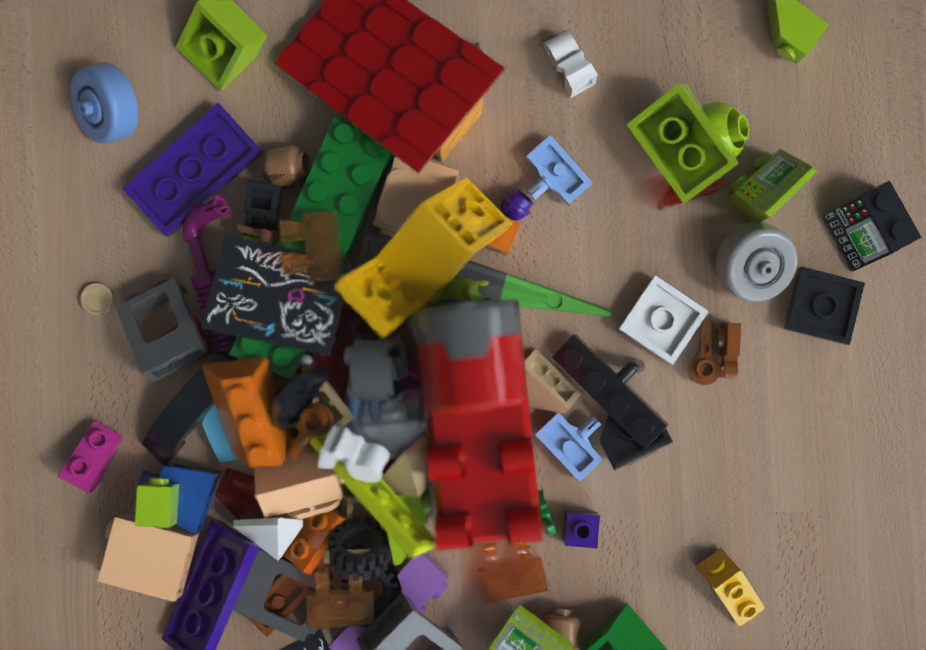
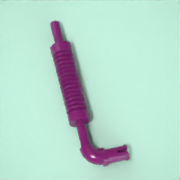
M217 196L202 205L197 204L193 206L183 223L184 242H188L197 275L192 276L190 279L194 291H198L195 295L200 297L197 302L201 303L199 308L203 309L201 311L203 315H205L216 270L210 271L200 238L203 237L202 229L207 228L208 223L229 214V207L219 211L220 207L228 204L222 196ZM206 329L207 332H211L208 337L212 338L210 343L214 344L212 346V349L216 350L214 355L222 350L229 355L237 336Z

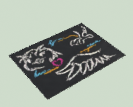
M225 235L201 328L330 356L344 297L335 288V285L341 278L350 273L352 262Z

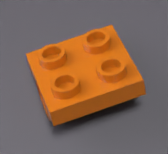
M338 506L329 512L298 519L303 520V527L283 555L303 573L312 574L329 547L328 540H330L329 535L331 531L335 532L334 527L338 524L342 526L343 521L346 520L340 514ZM285 513L277 516V518L290 519Z

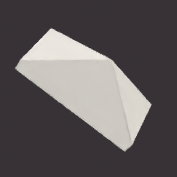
M285 518L233 520V527L279 561L303 527V520Z

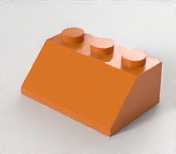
M259 357L204 364L202 369L231 452L250 468L282 465L287 456L286 451L293 443L289 428L280 431L271 424L273 401L278 397V392L267 358Z

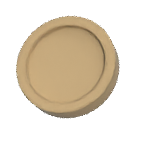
M93 283L82 291L81 305L89 314L103 315L113 307L114 294L108 286Z

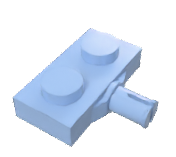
M551 135L526 156V159L537 170L540 178L526 190L534 201L549 188L569 205L593 184Z
M557 412L535 435L581 481L603 460L592 448L588 439L601 424L591 415L578 429L569 424Z

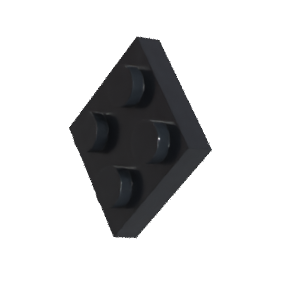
M799 267L784 330L843 345H850L865 282L806 267Z

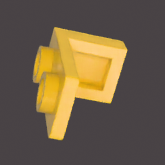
M722 548L695 566L701 576L718 595L738 626H742L747 621L753 619L764 609V605L741 569Z

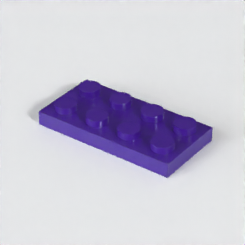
M217 103L122 189L156 227L169 238L183 225L193 206L197 204L202 205L210 201L259 157L263 151L227 111Z
M212 519L187 577L183 595L177 600L161 639L174 650H216L259 546L223 521Z

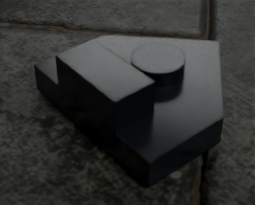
M323 366L308 368L304 372H295L289 383L273 401L271 424L280 431L297 426L304 408L313 402L330 376V372Z
M608 415L599 442L613 470L616 471L656 453L659 449L672 444L673 440L667 429H665L644 449L619 423Z

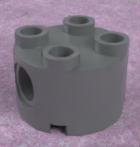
M360 333L355 337L353 346H346L344 361L346 366H350V378L347 384L349 398L377 401H399L402 399L406 385H400L401 377L408 376V355L405 340H400L402 336L400 333H389L385 337H382L379 333Z

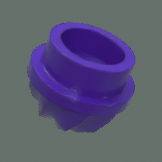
M514 187L510 193L506 192L503 195L504 199L500 208L507 218L517 221L531 213L529 209L534 204L533 201L518 188Z

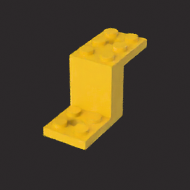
M466 177L421 203L377 257L341 278L335 285V288L344 297L345 301L352 305L367 320L371 328L376 330L382 337H385L412 317L413 311L422 309L430 304L480 249L506 232L512 223Z

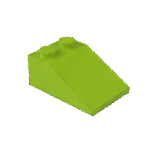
M678 83L626 124L683 204L739 164L727 143L720 137L706 117L703 105L687 84ZM694 117H696L715 143L714 146L703 147L693 143L690 124Z

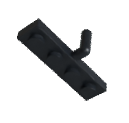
M573 334L553 355L552 358L644 449L669 426L627 384L635 373L644 370L645 364L642 360L629 361L616 373L577 334Z

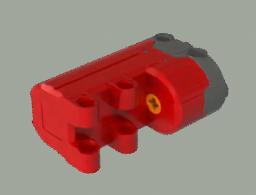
M518 300L470 302L422 308L413 311V327L417 342L422 400L424 407H426L430 445L427 451L428 472L430 481H433L437 514L434 521L437 551L473 548L474 543L507 540L508 544L543 541Z

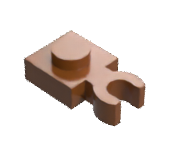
M721 323V329L716 331L715 345L717 349H720V355H722L720 378H738L737 359L740 356L741 323Z

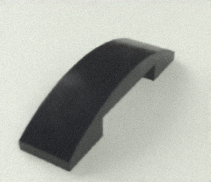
M248 180L243 211L246 212L244 225L255 229L275 230L278 232L282 185ZM243 233V237H242V238L244 239V236H251V235H248V234Z
M222 350L207 363L233 361V359ZM202 368L164 408L142 443L163 466L167 465L185 445L186 441L184 439L215 404Z

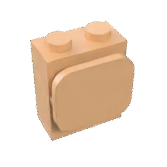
M395 157L377 206V214L373 223L374 228L380 230V234L394 237L421 203L457 183L459 171L429 161L418 175Z
M308 443L297 460H292L286 456L282 465L254 467L256 498L265 518L284 513L290 519H302L334 510L340 504L341 498H344L342 489L344 482L332 468L318 467L320 454L310 443Z
M122 513L116 516L114 520L111 519L105 532V538L109 539L106 551L100 554L96 570L100 571L97 582L172 602L179 599L183 595L199 532L193 534L177 525L169 528L135 526L136 516L128 513Z

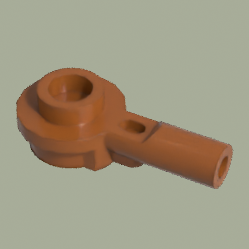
M702 321L699 354L694 355L688 366L689 376L695 383L700 385L714 383L719 378L721 372L719 361L712 355L714 321Z
M314 402L304 408L298 425L301 431L286 451L290 459L297 460L313 437L325 435L331 430L333 415L328 406L320 402Z

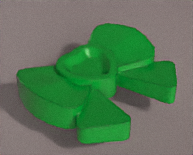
M538 490L540 517L547 536L555 535L557 532L554 524L551 522L543 490Z

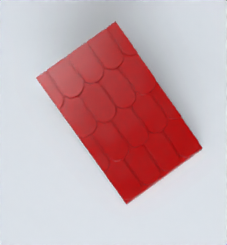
M324 0L319 10L303 25L298 35L283 49L274 62L277 68L418 175L434 156L441 162L480 117L484 95L505 71V67L407 0Z

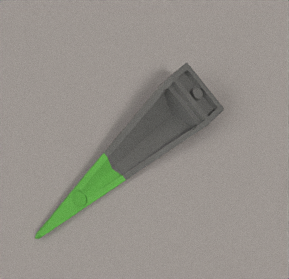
M366 230L358 268L377 257L393 236ZM470 260L455 277L469 278L474 282L483 279L487 280L489 285L478 286V292L483 296L488 295L489 297L481 301H473L472 299L441 301L443 303H470L516 299L519 302V307L607 317L612 315V311L608 308Z

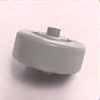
M765 222L745 223L731 231L722 241L716 255V273L722 285L736 297L748 302H763L780 294L793 279L798 262L797 250L791 238L775 226Z

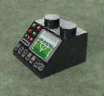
M890 180L869 189L821 216L851 272L893 254L922 238Z

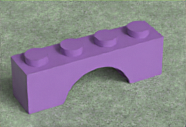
M427 552L411 559L409 558L399 568L397 573L402 592L411 598L417 610L422 614L426 610L423 605L431 596L437 599L448 587L446 583L448 572ZM354 616L332 639L329 648L331 650H361L356 639L374 620H364Z

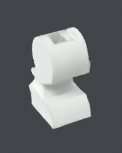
M564 30L559 35L543 43L544 50L553 69L564 74V86L570 99L596 84L598 74L591 62L585 60L583 51L579 49L569 31Z
M333 425L321 450L318 467L334 468L336 461L341 460L345 462V466L353 478L363 482L376 483L382 477V469L388 462L390 453L379 444L365 442L363 436L352 434L346 427L341 428Z

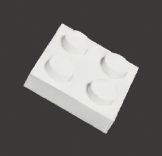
M655 275L643 290L618 330L670 365H673L709 311Z

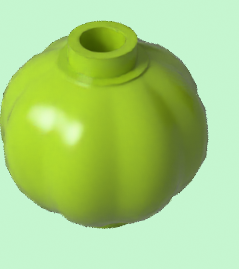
M712 102L703 105L706 117L720 137L727 143L736 158L749 138L750 129L745 115L740 114L735 107L722 102ZM694 117L690 124L693 143L703 147L714 146L715 143L696 117Z

